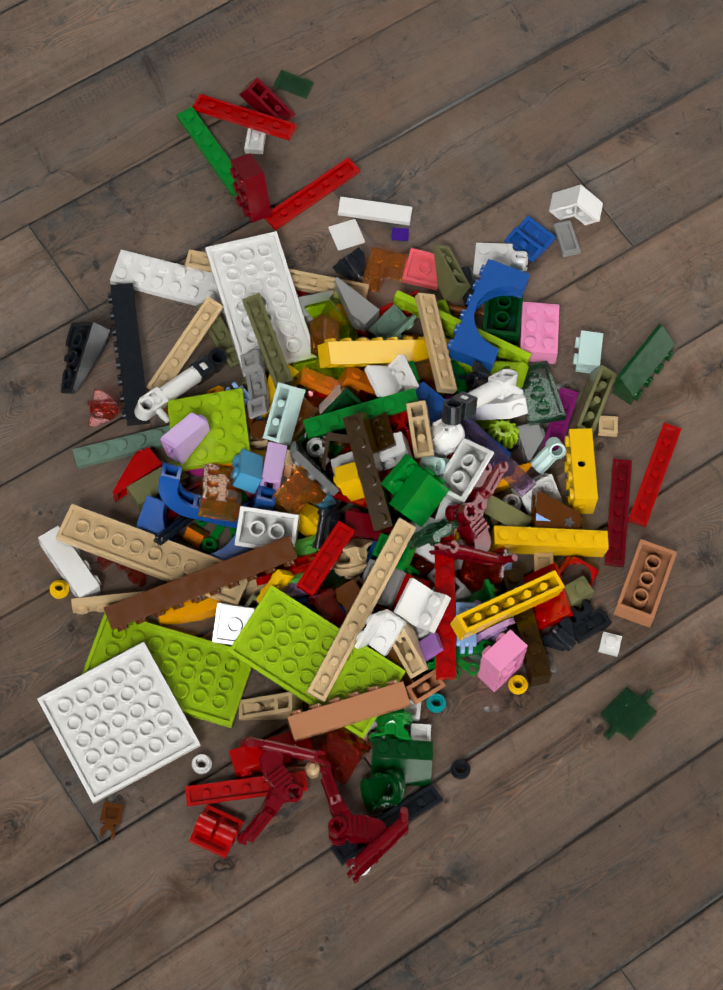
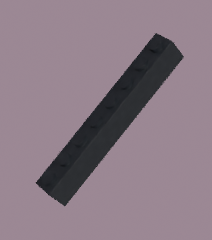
M133 283L110 285L111 292L108 293V302L113 304V309H109L110 318L115 321V325H111L112 335L117 337V341L113 342L114 352L119 354V358H115L116 369L121 371V375H117L118 386L123 387V391L119 392L120 402L125 404V408H121L122 419H126L127 426L150 424V420L142 421L134 413L139 398L146 394Z

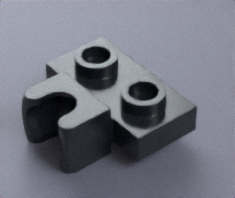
M586 600L582 601L580 606L581 612L571 607L573 616L570 618L573 621L576 635L575 640L578 644L612 624L601 607L593 611Z

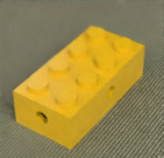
M592 428L569 429L568 435L564 437L563 444L566 448L564 455L566 456V461L563 464L564 473H567L565 490H569V496L566 497V505L581 514H593L598 500Z

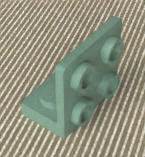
M393 304L367 330L374 338L382 337L383 340H387V338L398 337L399 340L402 337L401 333L405 330L408 331L415 324L414 320L417 316L414 314L406 317Z

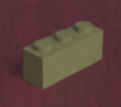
M174 460L167 464L174 465ZM162 467L127 486V495L139 513L142 511L147 495L162 499L158 489ZM181 471L180 483L184 488L188 485V475L185 471Z

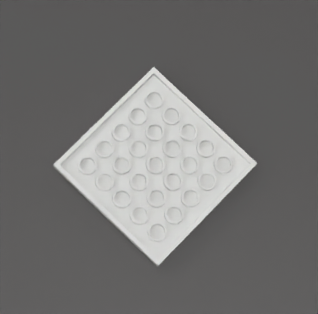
M144 642L37 698L93 804L201 746Z

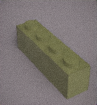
M600 365L590 373L567 433L569 429L592 428L593 435L617 374Z

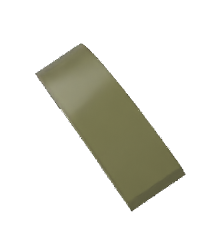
M200 303L195 306L197 311L200 309L203 303ZM220 313L207 333L214 346L225 351L227 355L225 363L231 369L240 364L231 334L223 322Z
M493 495L489 497L487 508L484 511V514L506 526L528 527L532 520L527 514Z

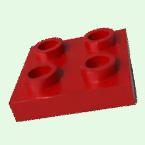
M207 805L196 821L189 842L226 859L244 821Z

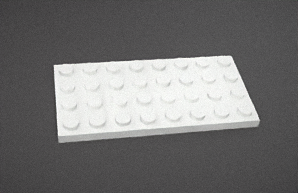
M277 231L205 247L222 306H224L223 311L241 370L240 356L257 349L260 353L265 372H269L242 302L243 298L260 293L286 363L294 366L315 361L317 358Z

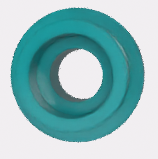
M438 693L432 694L427 698V708L433 713L442 712L446 707L445 697ZM437 701L440 703V705L434 706L433 702Z

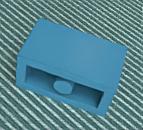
M241 449L239 454L234 456L231 464L234 466L231 473L233 486L254 494L262 481L263 456Z

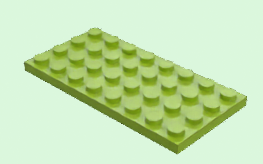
M272 585L228 650L229 654L310 706L319 703L321 706L329 704V700L339 697L340 700L348 698L347 695L354 692H359L360 694L367 693V689L378 686L380 689L386 687V683L397 680L399 683L406 672L368 646L359 649L353 647L325 702L307 694L306 691L340 628ZM377 717L351 724L344 728L363 739Z
M104 613L82 674L144 642L184 715L232 728L252 668L229 654L230 646L148 622L136 625V622L128 625V629L118 632L117 629H111L106 613Z

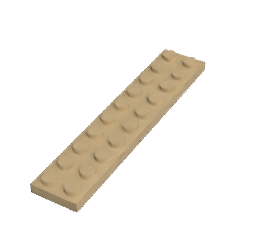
M71 504L56 535V540L167 582L223 561L170 540L160 546L154 543V534ZM245 579L240 581V585L229 589L227 586L221 588V593L214 596L206 594L204 596L223 603L239 605L249 582Z

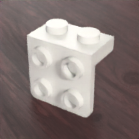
M398 355L388 366L367 365L364 369L378 398L412 388L416 390L419 387L404 355Z

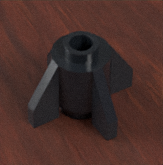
M359 246L350 254L341 258L332 268L337 274L350 280L355 278L357 281L366 275L364 273L366 270L365 252Z
M474 361L472 367L474 372H470L467 376H458V379L465 380L466 386L469 387L466 393L487 383L488 378L491 376L480 362Z
M567 616L554 624L541 637L544 646L562 652L565 650L570 651L576 644L574 642L576 635L573 623Z

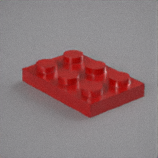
M552 563L523 577L525 584L552 571H556L562 581L557 564ZM565 588L558 596L532 607L539 631L560 622L565 616L568 618L573 616Z

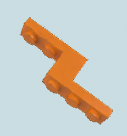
M303 367L300 372V385L325 395H329L339 384L340 388L346 387L355 396H357L360 390L376 395L366 372L358 368L346 367L338 380Z

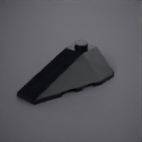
M94 322L71 323L65 345L68 347V355L64 356V361L67 362V365L62 375L61 393H76L105 349L111 330Z

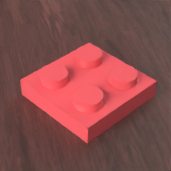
M411 248L402 282L437 291L438 283L434 253Z

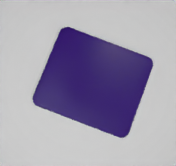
M393 227L392 240L408 241L409 229Z

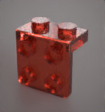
M502 547L491 552L500 556H506L508 549ZM463 561L459 581L475 591L480 590L483 587L484 579H489L490 584L493 585L501 582L504 577L505 565L493 564L488 566Z
M342 727L330 732L320 749L325 752V755H318V759L328 761L331 765L333 777L340 783L345 784L352 776L361 759L369 754L372 747L368 745L366 740L358 738L351 731ZM318 763L320 768H326L322 766V763Z

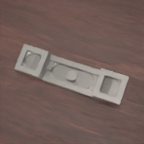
M257 349L240 356L242 371L246 374L250 401H247L250 419L268 413L270 405L267 377Z

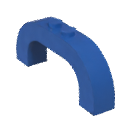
M167 463L162 465L158 484L159 494L163 502L171 510L182 516L237 528L240 506L269 511L274 509L277 495L276 489L258 486L254 498L249 502L241 504L231 503L187 491L180 483L182 467Z

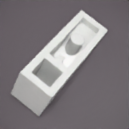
M511 394L502 400L496 398L476 409V414L469 419L471 421L511 419L527 414L525 396Z

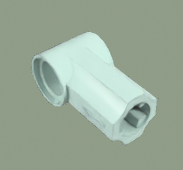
M557 437L549 438L545 447L531 461V465L540 474H543L557 459L564 457L566 448L561 440ZM559 445L558 450L552 451L554 446Z
M434 456L422 457L419 465L423 469L427 467L435 475L439 476L443 474L450 459Z

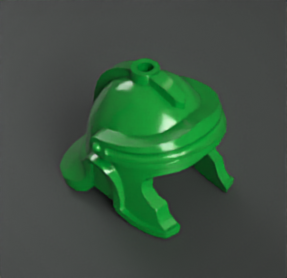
M403 708L377 716L375 720L377 727L375 732L368 735L371 742H373V738L412 740L408 731L404 729L413 722L411 713H406V710Z

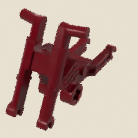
M507 462L496 464L493 471L491 464H487L466 501L461 504L448 505L445 510L446 519L449 522H456L454 527L460 533L459 535L462 537V540L466 541V546L458 544L456 541H447V545L432 542L430 546H433L434 550L429 551L431 555L439 554L451 557L454 560L459 559L488 566L493 564L505 565L517 561L518 557L516 554L500 556L496 553L488 552L491 546V538L488 532L490 526L487 525V521L483 517L489 497L494 493L502 476L508 470ZM490 474V476H489V478L487 479L485 485L482 486V485L484 484V482H485L487 476Z
M251 736L239 741L240 747H257L260 750H264L260 756L259 763L263 777L270 786L258 813L245 830L238 835L237 842L239 844L247 845V842L254 843L255 839L278 813L284 803L298 802L302 798L303 790L298 784L292 782L293 777L283 764V756L308 760L311 763H323L322 759H318V755H325L324 751H316L299 747L297 744H286ZM288 789H294V797H288L290 794Z
M323 760L322 766L326 768H320L319 771L322 776L320 782L332 819L328 822L330 843L334 846H341L346 841H349V844L368 842L364 850L355 858H351L346 862L347 868L354 865L347 872V877L351 878L354 875L353 883L356 884L360 880V876L371 866L377 864L378 860L394 847L399 839L408 834V809L402 807L400 809V818L388 828L379 819L365 816V814L352 815L338 792L330 763Z

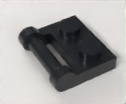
M318 508L317 514L319 519L316 538L313 541L312 548L320 549L337 522L343 523L344 511Z

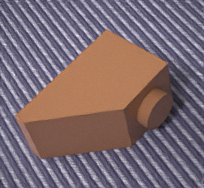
M436 669L405 687L414 705H417L446 685L443 680H436Z

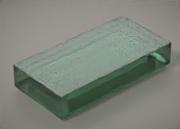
M283 70L280 71L274 83V87L307 99L314 86V82Z

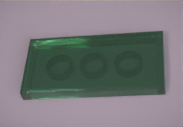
M548 361L528 364L529 368L522 387L528 413L525 414L528 425L532 426L566 420V414Z

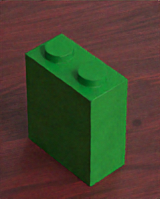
M416 466L389 504L422 528L450 489L444 486L445 481L437 475L434 477L435 473L427 467L423 470Z

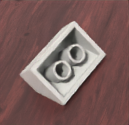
M463 438L443 474L440 476L445 481L444 486L450 489L445 497L458 504L464 503L494 452Z
M240 506L234 545L258 548L290 536L295 548L300 515Z

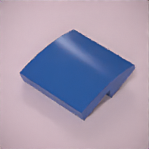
M527 216L518 228L515 227L504 242L513 244V249L516 251H526L528 260L533 263L556 240V236Z

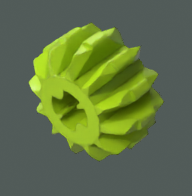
M500 419L499 421L494 420L488 426L487 434L505 449L506 447L512 449L513 445H516L518 442L519 429L516 428V423L510 424V420L504 421Z

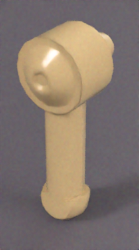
M308 762L306 766L285 767L288 772L305 770L306 776L311 779L317 778L320 774L318 763Z

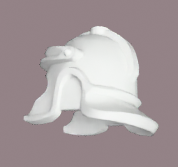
M442 419L433 422L431 427L433 456L447 458L448 455L453 452L455 453L465 437V431L461 424L447 425L442 422Z

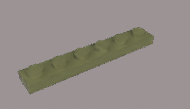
M260 293L243 298L244 308L275 389L278 382L293 385L291 373Z

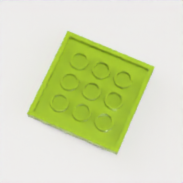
M242 388L169 400L167 402L170 430L191 412L197 416L199 414L204 416L208 420L207 423L210 428L208 434L183 465L174 460V465L182 467V471L232 463L234 456L238 455L241 449L251 452Z

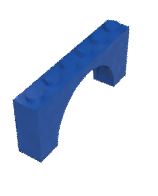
M488 259L486 265L482 264L479 272L481 277L479 280H475L472 288L475 291L473 295L469 294L466 302L468 305L467 310H462L460 316L461 324H456L453 332L455 338L454 340L450 339L447 349L451 359L472 367L474 361L480 362L491 373L499 349L490 345L481 337L475 325L474 314L489 299L498 296L522 298L530 274Z
M147 495L135 528L154 535L158 534L168 526V506L162 499ZM235 533L233 539L224 548L207 555L225 561L251 551L254 548L234 545ZM172 537V538L169 539L170 541H173V542H175V543H178V542L174 539V537Z

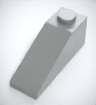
M335 278L334 289L351 325L365 333L379 319V309L341 279Z

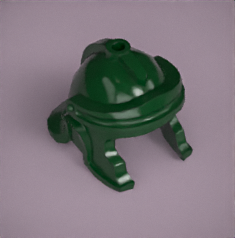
M385 770L383 774L381 772L371 774L369 779H362L360 782L362 798L369 811H373L378 807H391V803L393 806H397L405 795L406 783L403 777L395 770Z

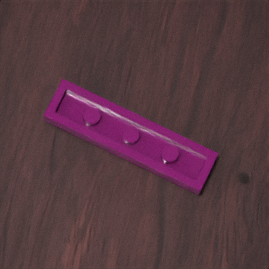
M560 388L542 449L545 447L547 440L552 437H557L564 443V437L566 436L579 392ZM559 445L554 446L552 451L558 450Z

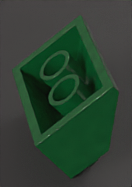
M373 738L371 774H378L380 772L383 774L385 770H395L403 777L406 786L427 787L431 784L433 741Z

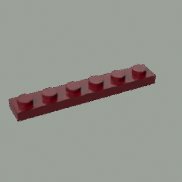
M613 458L607 524L609 549L605 554V566L623 568L625 564L632 460Z

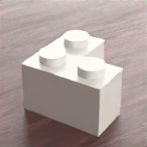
M577 185L554 192L549 212L559 220L574 216L584 225L600 221L603 203L584 186Z

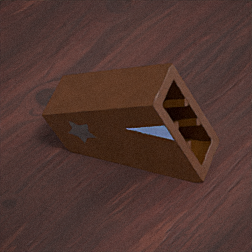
M532 491L530 516L532 520L530 521V527L576 530L582 528L583 519L581 513L543 492Z

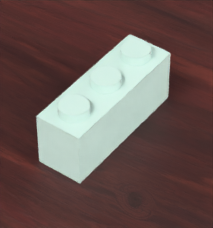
M278 382L263 435L264 439L285 445L291 444L305 394L304 389Z

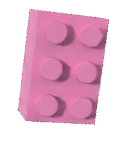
M523 302L519 348L531 353L530 362L555 364L558 354L559 305Z
M509 630L506 634L503 632L498 636L496 643L492 647L489 645L482 652L483 656L480 659L481 664L479 665L478 677L495 692L522 667L528 645L512 630Z

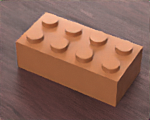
M640 539L613 615L650 628L677 552Z

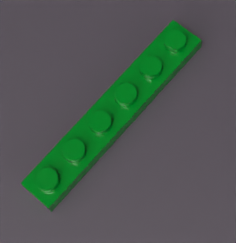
M193 107L178 113V121L232 197L236 196L237 193H235L232 186L234 179L229 168H232L230 159Z
M415 388L305 419L303 423L308 440L327 435V432L334 433L346 429L343 418L359 412L367 413L369 420L385 412L388 416L406 412V404L418 402Z

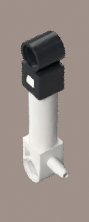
M219 348L212 349L208 356L203 355L191 363L187 370L160 388L155 387L141 396L134 410L135 416L142 421H147L157 414L165 423H168L169 417L164 411L167 402L176 399L195 385H201L210 379L214 373L220 372L227 360L225 351Z
M502 369L491 375L487 383L469 393L462 391L451 397V399L445 400L443 402L442 422L447 425H458L461 423V419L466 420L474 416L476 409L496 398L502 400L511 394L523 395L524 391L516 386L518 373L511 369Z

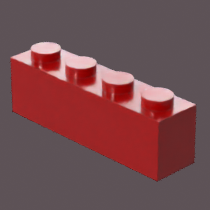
M291 732L267 738L281 743L297 744L299 747L313 750L310 738L293 742ZM248 746L229 750V759L236 779L249 778L253 773L257 772L262 773L259 759L264 750ZM284 755L283 764L287 766L299 758H287Z

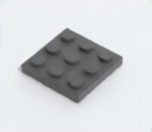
M294 441L289 446L293 463L299 468L303 466L306 475L314 481L316 479L320 484L319 487L326 494L331 493L334 496L339 491V488L335 486L333 476L327 471H321L322 467L319 466V463Z

